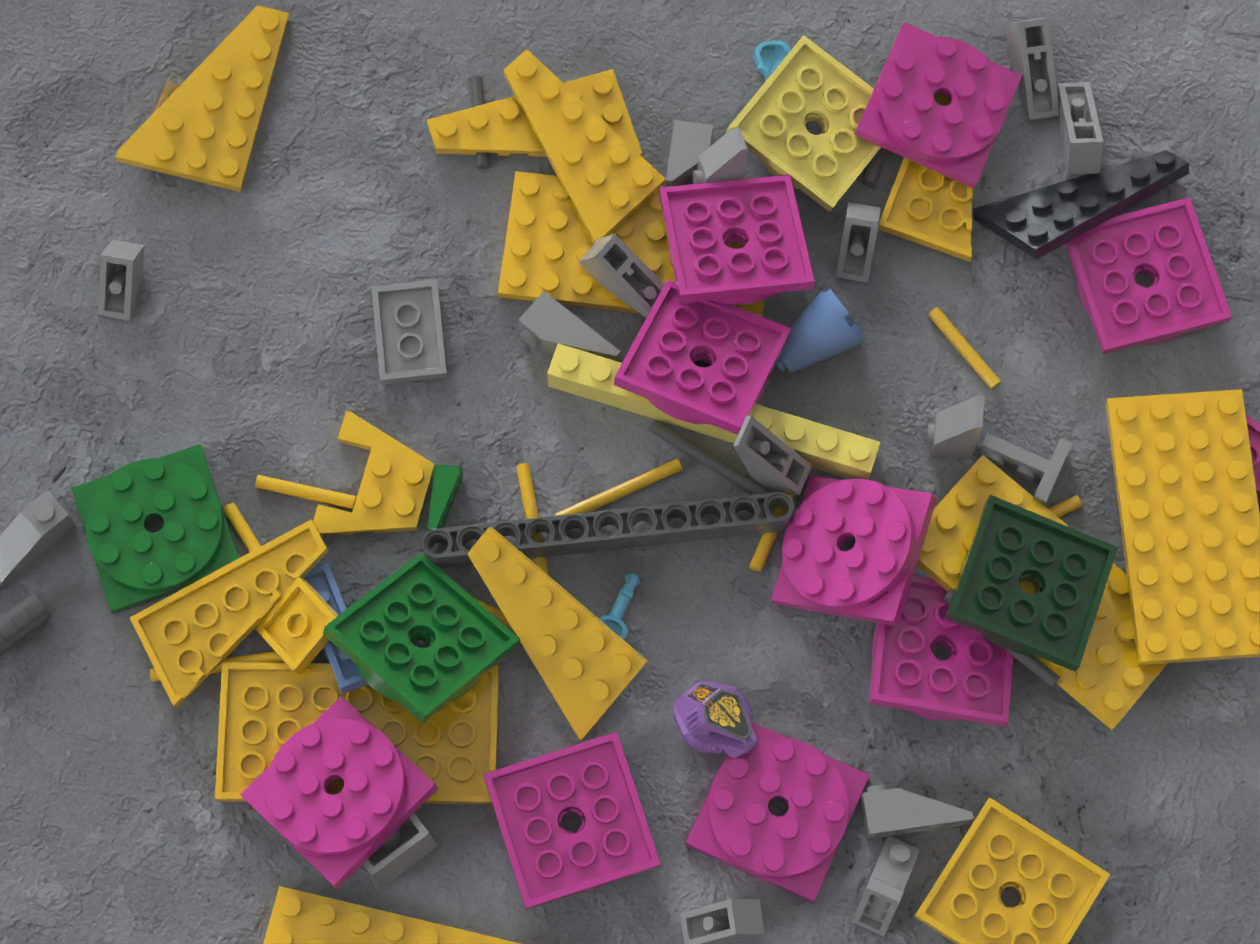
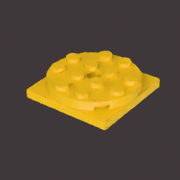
M989 797L914 917L955 944H1068L1109 878L1110 873ZM1007 888L1016 890L1020 896L1019 905L1016 907L1004 906L1001 900V892Z

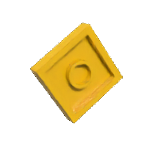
M298 577L255 629L293 672L302 674L329 641L323 635L324 626L339 615L305 579Z

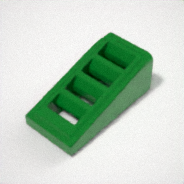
M436 464L433 476L428 532L433 529L443 528L463 481L462 467Z

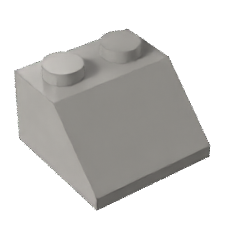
M413 813L363 865L382 889L438 846L415 813Z

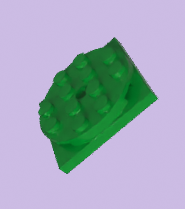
M201 444L160 458L142 459L129 463L110 475L71 488L86 532L88 546L93 555L112 614L174 594L239 559ZM153 516L164 520L163 528L155 533L145 529L148 520Z
M421 552L324 626L323 635L354 662L359 674L374 690L390 700L399 702L422 724L448 703L470 692L479 682L482 675L517 648L520 641L518 636ZM423 640L429 647L419 648L413 645L411 641Z

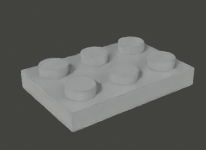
M429 280L372 286L381 385L447 378L438 281Z

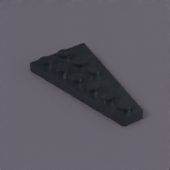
M1165 150L1102 169L1100 173L1082 175L973 208V217L975 221L1038 260L1188 175L1189 163Z

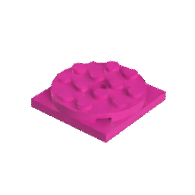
M903 22L854 135L974 189L995 139L1004 123L1006 113L1022 75L990 61L982 52L965 42L948 37H937ZM934 94H944L948 97L950 104L947 106L939 105L934 100Z
M791 175L659 188V199L668 240V255L674 270L680 303L712 300L723 304L740 305L763 301L777 293L813 290L815 281ZM737 242L743 248L733 249L728 247L727 244Z
M1190 197L1114 216L1065 244L1077 278L1080 300L1090 316L1102 354L1138 345L1164 343L1184 333L1230 322L1232 318ZM1148 274L1153 280V285L1149 288L1140 286L1135 282L1136 275Z
M667 279L615 375L613 385L647 398L655 407L671 417L693 424H712L738 435L746 415L750 416L755 404L764 393L767 380L790 337L791 328L731 304H723L712 300L680 303L676 283ZM697 360H702L707 362L710 366L704 368L698 367L695 364H693V362Z
M809 476L801 505L795 511L793 519L785 531L782 545L783 562L771 601L778 606L899 626L937 498L932 493L886 487L881 483L868 479L837 480ZM855 537L854 547L849 551H842L843 543L847 539Z
M914 576L899 626L883 623L876 624L872 641L873 664L868 704L908 710L918 716L932 720H966L1005 727L1009 720L1014 656L1004 648L991 642L982 633L946 619L950 604L943 598L948 592L931 578ZM935 646L944 647L949 653V659L944 661L937 659L933 651H931L932 648Z
M341 696L313 724L301 729L290 737L279 749L271 765L240 795L337 890L438 790V787L398 750L380 730L375 728ZM336 779L344 780V788L340 793L335 795L327 793V787L330 782Z
M750 721L758 743L749 752L743 753L737 758H732L726 753L685 846L808 902L814 903L870 775L824 755L807 743L786 738ZM783 798L788 805V812L783 816H774L769 811L768 804L773 799Z
M617 732L483 774L526 910L574 894L593 891L606 884L661 866ZM567 814H576L582 821L581 827L574 833L566 831L561 825L563 817Z

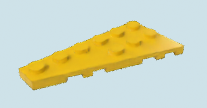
M528 49L504 69L506 81L520 107L523 108L528 117L532 130L538 136L550 164L566 194L569 195L577 210L576 213L581 222L584 223L593 244L599 238L609 236L665 184L666 178Z
M613 69L564 82L572 92L643 157ZM515 96L427 120V127L436 154L476 155L478 152L498 153V156H510V153L528 154L530 157H547L538 136L532 130L531 123Z
M934 94V100L939 105L947 106L950 104L948 97L944 94ZM904 158L880 218L878 230L970 262L972 258L973 188Z
M312 519L130 617L173 707L177 709L265 618L298 577L304 578L329 552Z
M488 527L467 555L516 636L520 638L521 644L579 740L582 741L646 665L648 660L493 527Z

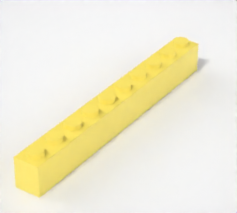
M559 343L557 344L547 372L548 387L735 443L738 435L712 424H693L676 419L659 410L647 398L613 385L615 375L622 364L621 362ZM755 404L750 416L808 461L812 468L847 479H870L880 446L879 441Z

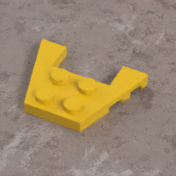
M346 411L338 436L339 443L371 451L353 511L348 512L318 504L313 522L321 537L332 534L345 536L361 532H374L375 534L417 531L434 475L435 464L354 413Z

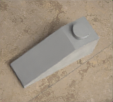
M1035 18L1005 23L1008 56L1014 72L1022 75L1018 84V90L1027 120L1060 116L1049 18Z
M1090 82L1058 83L1057 93L1061 140L1067 174L1078 175L1100 173L1104 141Z
M616 234L599 238L579 261L602 287L647 318L664 284Z
M545 291L518 319L519 332H521L519 335L531 347L537 345L545 352L554 353L559 343L621 362V351Z
M985 395L974 396L936 414L934 423H928L926 432V444H932L931 455L962 459L972 458L983 428Z
M746 415L733 447L749 475L770 492L800 495L812 465L756 419Z
M48 490L22 510L0 535V588L76 526L70 515Z
M887 784L868 787L867 792L862 793L860 798L867 840L887 838L888 835L894 837L969 826L974 820L973 812L900 788L888 789Z

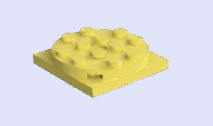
M804 35L726 130L727 133L732 128L739 127L748 150L757 156L769 173L773 176L791 175L794 188L800 189L829 212L832 211L881 149L880 146L854 135L874 88ZM816 122L821 127L822 133L818 135L809 133L806 129V123Z

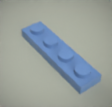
M328 563L313 568L303 578L338 615L346 610ZM329 640L323 649L341 694L369 685L359 674L354 662Z

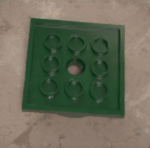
M989 495L969 551L962 563L959 580L945 618L982 633L991 642L1008 651L1023 655H1036L1076 672L1080 667L1118 547ZM1024 580L1032 582L1036 587V594L1029 595L1021 589L1019 582Z

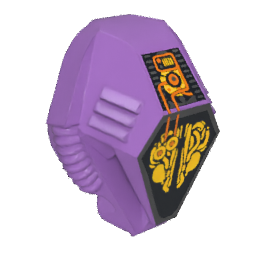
M697 681L674 702V721L683 743H688L696 751L704 753H722L725 751L730 757L737 758L743 753L749 752L758 743L750 723L753 718L750 704L738 691L737 687L710 681Z

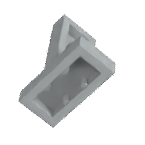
M987 433L978 455H984L998 468L1004 466L1015 471V475L1025 481L1032 482L1035 480L1040 482L1033 499L1045 506L1073 443L1060 437L1049 461Z
M888 835L851 921L852 923L881 936L885 935L900 903L920 849Z

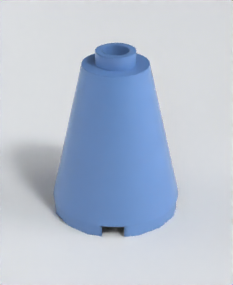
M828 287L817 295L789 327L791 328L790 337L776 363L781 372L788 369L791 374L855 348L866 341L857 324H854L850 318L848 311Z

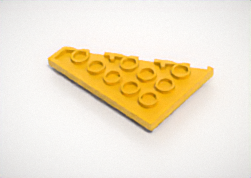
M257 5L117 150L116 162L241 192L287 27L289 13Z

